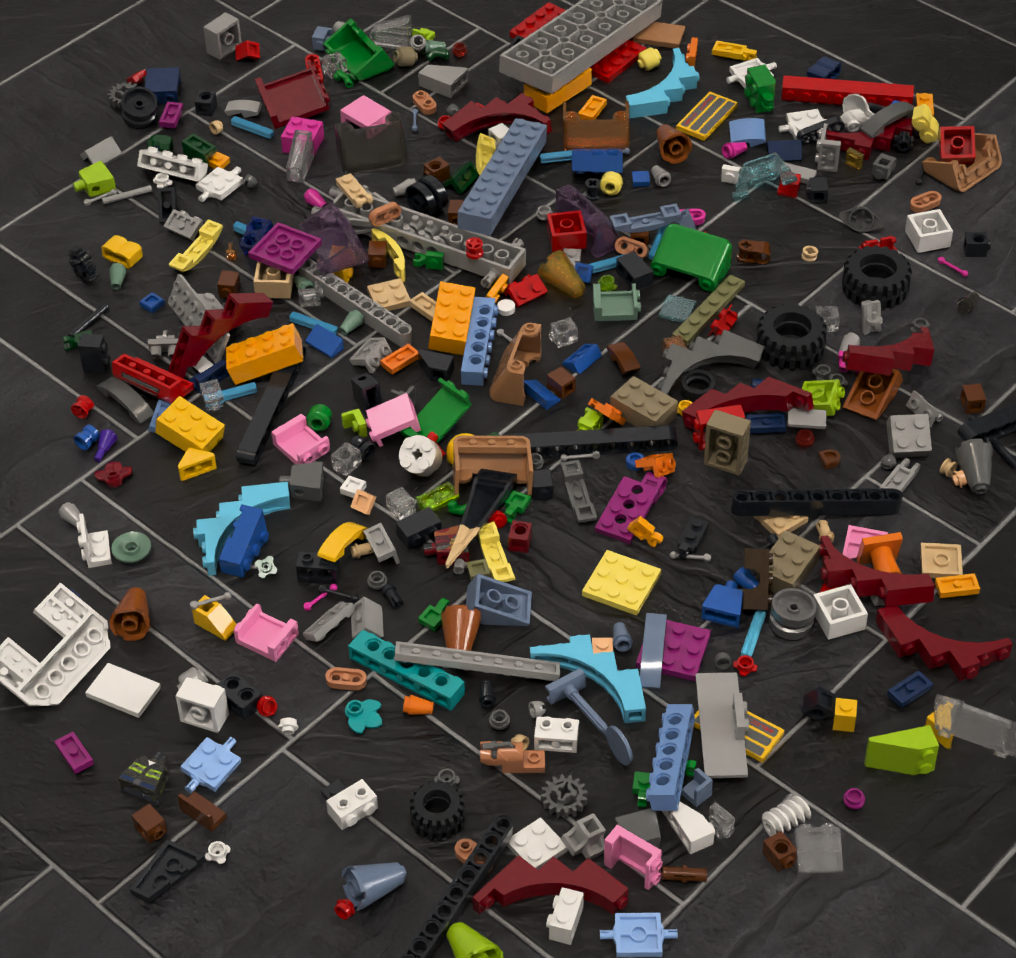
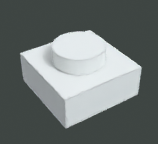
M723 165L721 182L738 185L740 167Z
M348 476L340 487V493L354 498L357 489L364 491L366 481Z

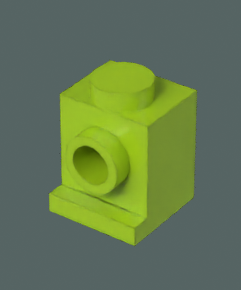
M586 407L585 415L580 417L577 426L579 428L577 431L601 429L603 427V414Z

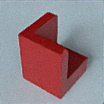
M246 40L235 46L237 61L245 58L260 59L259 43Z
M782 171L777 195L797 198L801 184V174Z

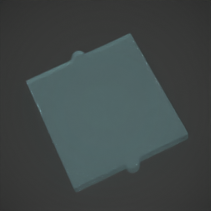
M668 294L659 317L683 323L691 315L696 301L686 299L683 296L677 297Z

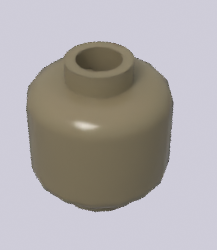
M399 46L393 52V61L399 67H412L418 59L417 52L411 46Z

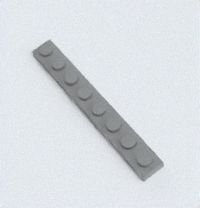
M396 641L394 660L496 673L506 676L543 679L546 681H556L560 677V662Z

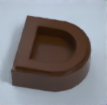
M828 449L818 452V457L825 469L839 465L841 456L836 450Z

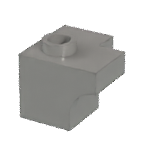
M593 813L576 821L573 828L563 834L561 841L572 856L582 853L586 859H594L604 854V833L606 829Z

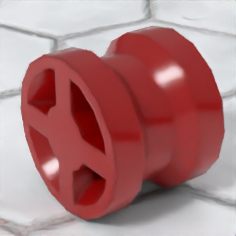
M477 237L469 238L466 241V256L469 259L481 258L483 256V241Z
M80 395L76 403L71 406V411L76 417L85 419L89 414L88 411L94 408V403L89 397Z

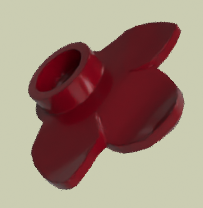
M112 461L105 465L104 470L95 471L94 475L97 480L105 481L109 487H118L123 483L124 477L132 473V467H122L120 462Z

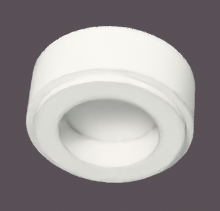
M504 299L498 302L499 314L509 316L515 312V303L512 300Z

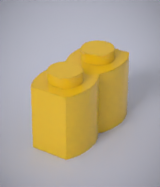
M114 235L101 246L102 256L105 259L121 263L128 269L143 257L142 248L139 244L127 241L124 237Z

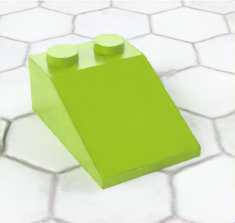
M930 725L869 737L864 764L866 767L910 775L927 774L934 771L939 744Z

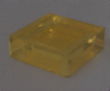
M849 148L846 152L845 164L860 170L863 165L864 154Z

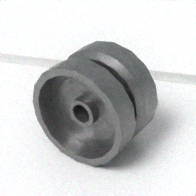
M787 588L777 592L772 599L769 616L771 630L779 637L788 640H798L808 636L813 629L816 614V601L813 596L797 588Z

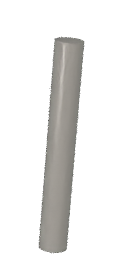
M149 185L102 198V203L105 205L152 192V188Z

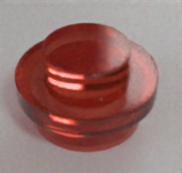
M458 42L453 45L452 53L461 57L467 54L468 48L464 43Z
M800 430L796 435V443L800 446L808 447L814 443L815 437L810 430Z

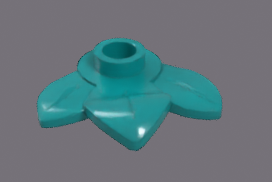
M367 699L363 702L359 700L350 701L345 707V715L349 718V727L359 734L363 733L366 727L370 729L380 727L382 719L376 711L380 709L382 704L372 699Z

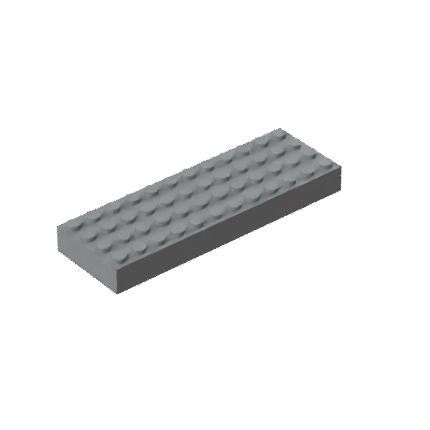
M581 0L500 55L499 72L520 82L527 83L532 87L541 89L546 93L553 94L660 18L662 0Z

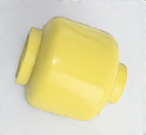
M649 47L639 53L637 63L641 69L644 68L646 71H650L660 65L662 58L657 49Z
M606 172L600 182L602 192L609 196L618 194L623 184L621 175L618 172Z

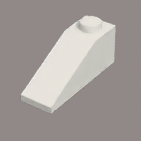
M680 801L678 811H662L690 854L713 845L714 826L711 822L708 823L702 814Z

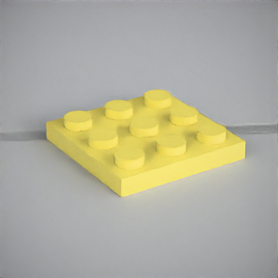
M607 550L583 588L582 596L637 616L659 579L661 569Z

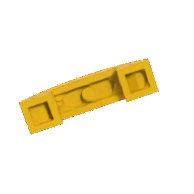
M346 522L340 525L325 540L317 556L336 562L344 555L345 547L357 538L361 540L365 538L363 531L368 528L353 522Z

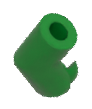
M337 70L333 74L336 81L342 79L347 88L353 86L352 79L347 73Z
M451 500L447 503L448 511L451 514L463 516L467 503L458 505L457 501Z

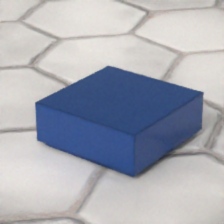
M632 171L633 187L650 186L649 171Z
M576 262L572 279L590 283L594 266Z
M153 292L139 301L140 306L151 313L165 305V300Z

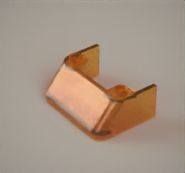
M625 101V111L614 113L612 120H580L578 113L574 111L566 112V102H563L564 151L586 148L622 150L629 148V101Z

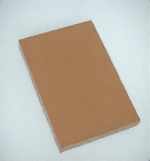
M653 22L634 35L633 42L679 48L685 33V26Z

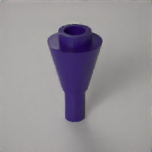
M110 429L100 431L98 451L94 457L96 462H101L104 454L118 440L114 431Z

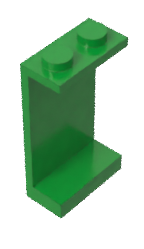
M439 378L438 382L442 388L417 415L421 431L415 432L410 426L399 431L401 436L405 439L415 435L427 437L430 432H434L439 437L436 441L438 443L472 405L468 399L469 395L462 389L460 391L456 389V386L451 381L447 380L446 382Z

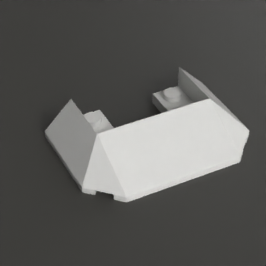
M59 583L33 612L63 637L45 659L39 663L9 637L0 645V683L28 706L59 705L111 648L110 640H108L107 620L62 583Z

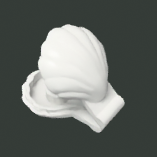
M849 94L843 100V114L840 117L845 127L842 131L856 132L874 115L870 111L866 99L859 94Z

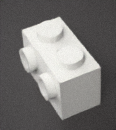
M537 717L534 750L577 753L579 720Z
M363 779L326 800L327 812L341 830L355 825L358 820L373 814L378 809L377 796Z
M562 887L559 896L555 895L553 901L554 912L548 915L546 927L549 928V940L572 944L583 910L584 893Z

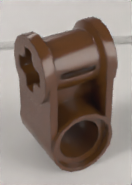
M741 240L738 243L739 252L736 256L738 261L767 264L770 261L771 247L768 242Z

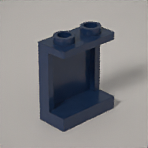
M179 67L147 68L145 88L150 89L155 94L157 104H167V102L178 103V86L181 84Z

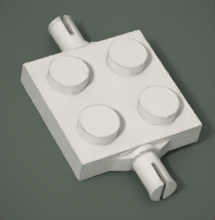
M755 58L730 66L729 72L733 76L727 77L726 81L728 84L737 81L746 88L745 75H747V68L764 65L765 63ZM775 62L766 64L769 71L777 68Z
M818 109L786 113L788 125L779 126L778 129L779 133L789 131L793 135L794 140H798L797 133L799 130L827 119L821 117Z
M238 166L232 171H226L220 167L214 169L196 184V189L203 192L198 197L199 201L204 202L210 197L221 201L244 183L243 177L238 176L241 173V169Z

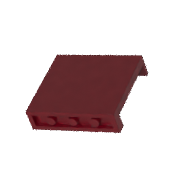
M307 60L309 69L267 84H263L261 77L255 79L259 94L274 129L287 125L291 117L307 118L330 110L328 93H326L315 65L312 66L309 60Z

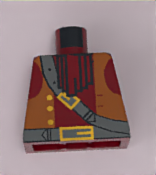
M460 525L435 531L434 543L423 544L424 555L436 554L437 563L439 565H446ZM468 545L456 560L463 559L465 562H470Z

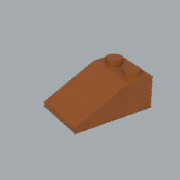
M892 368L891 376L860 371L843 405V409L877 421L895 397L903 381L900 371Z

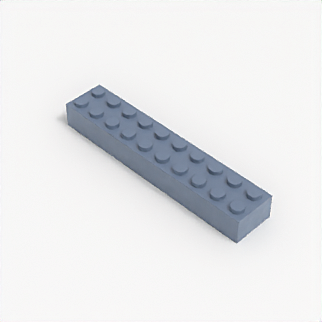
M515 118L458 210L459 229L491 236L544 147L547 139V125Z

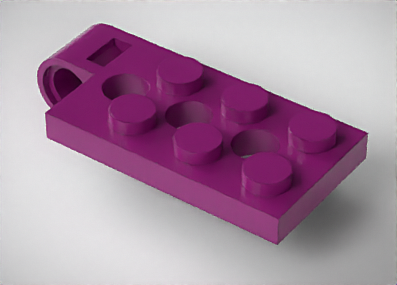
M649 471L644 476L642 482L623 476L597 522L595 532L631 545L635 535L627 529L629 523L639 516H642L644 519L646 518L652 505L656 504L659 497L663 494L667 478L663 476L655 478L654 473ZM640 489L642 493L634 494L633 491ZM626 504L634 505V507L630 509H626L624 506ZM622 518L625 519L626 522L619 524L616 522V520Z

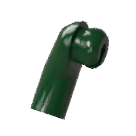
M438 47L425 55L429 61L436 57H442L443 60L450 58L447 49Z

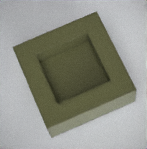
M486 559L466 562L470 581L477 574L490 577Z

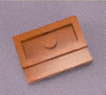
M593 398L588 403V405L621 425H624L627 420L621 416L623 412L608 403L603 405Z

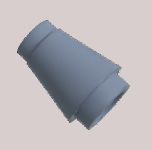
M618 622L613 626V646L620 652L628 651L633 640L625 624Z

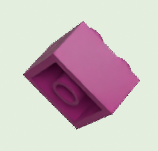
M291 117L281 135L282 152L314 157L324 139L323 122Z

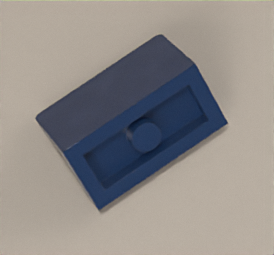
M801 140L768 141L766 143L770 162L802 159Z
M222 359L217 363H213V366L202 373L199 372L188 381L194 383L196 391L200 394L204 393L229 376L226 361Z

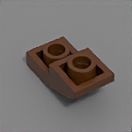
M624 342L607 345L606 348L613 363H618L623 375L640 370L639 362Z

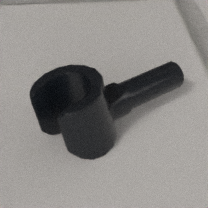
M769 535L767 537L768 543L759 549H772L778 540L777 535Z

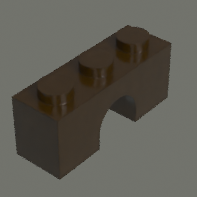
M745 548L744 568L756 570L760 575V582L755 588L744 589L743 609L768 610V606L772 604V594L768 593V585L773 583V573H769V565H773V553H769V549Z

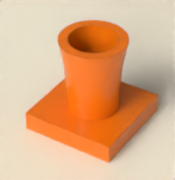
M901 532L862 538L856 558L857 562L861 565L873 563L875 570L902 574L895 561L903 541Z

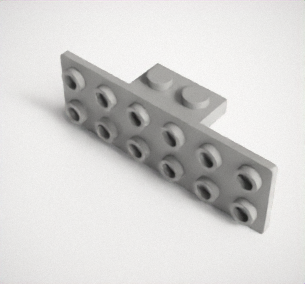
M181 274L177 275L168 304L185 326L201 325L205 310L224 309L213 294H197ZM228 332L206 351L215 363L222 359L230 337Z
M697 673L695 678L704 773L710 778L748 777L744 739L745 731H749V719L744 716V714H747V701H743L742 693H739L737 673Z

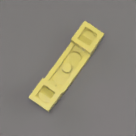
M482 133L478 137L476 148V168L479 175H481L496 150L495 139Z
M208 219L199 229L200 236L183 254L178 253L169 263V266L182 272L195 267L212 249L223 229V225Z
M375 228L371 229L372 241H387L388 254L394 263V273L398 279L401 278L402 282H405V260L401 248L386 233Z
M495 522L486 523L477 533L483 557L487 561L491 578L501 582L515 580L511 565L507 562L501 546Z

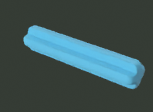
M764 610L755 611L741 650V656L747 655L752 657L766 618Z

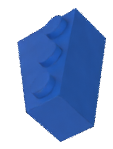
M572 149V171H575L576 174H585V171L592 172L593 174H601L608 171L623 173L622 149Z
M241 504L239 509L242 512L238 521L233 523L234 533L231 538H227L219 557V563L223 573L243 578L245 573L250 570L255 557L259 555L261 547L267 542L269 532L266 528L263 509Z

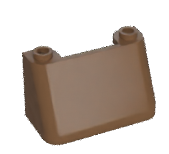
M975 133L976 158L974 164H959L958 160L940 162L933 157L922 161L924 171L928 175L955 191L965 192L1001 166L1002 157L996 134Z
M524 324L504 350L490 387V397L492 400L524 406L526 395L524 394L525 367H528L529 362L532 360L540 362L542 356L541 324Z

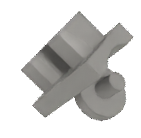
M879 300L862 301V333L866 335L870 332H880L881 324L883 323L881 302Z
M163 330V335H157L156 339H148L152 359H161L162 352H168L169 358L172 359L178 338H175V335H168V330Z

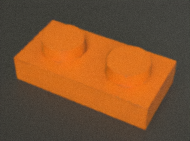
M692 37L691 44L687 46L686 63L695 68L698 38Z
M408 343L381 359L380 364L393 375L418 360V351Z

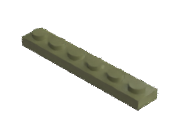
M730 274L672 333V339L688 346L745 287V281Z

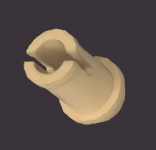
M826 520L818 521L819 524L816 523L815 526L820 535L819 541L821 536L828 535L831 542H833L835 536L830 531L828 522Z
M369 542L360 545L355 543L350 548L352 557L360 559V556L374 553Z

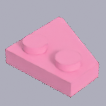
M849 525L843 555L851 560L856 559L862 538L885 535L888 532Z

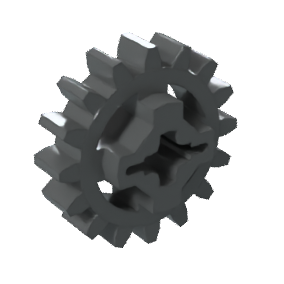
M123 82L121 85L117 83L116 87L112 86V90H108L107 94L109 104H113L114 108L118 106L121 109V98L124 92L130 88L137 87V84L132 85L131 82L128 84Z
M561 774L560 779L553 776L552 782L546 781L545 787H542L541 802L544 809H549V815L555 812L557 818L564 815L565 819H568L569 814L576 817L577 811L583 812V806H587L588 791L585 790V784H580L579 778L572 780V775L564 778V775Z

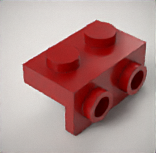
M529 274L523 277L521 282L517 283L515 281L509 284L504 294L505 296L510 295L518 308L545 295L548 290L538 274L533 276Z

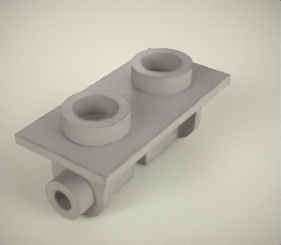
M913 390L906 406L915 414H928L929 427H932L935 421L940 422L943 419L942 413L929 404L922 395Z

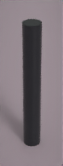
M106 303L101 305L73 329L68 336L74 338V334L85 330L107 311L109 306Z

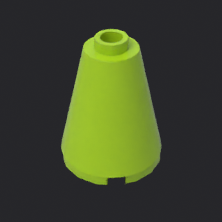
M463 922L452 924L447 931V939L455 958H503V952L499 946Z

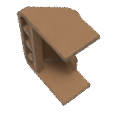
M462 435L454 439V495H458L459 483L465 484L470 482L472 474H477L480 469L517 474L516 483H526L527 494L532 495L533 463L530 440L527 437Z

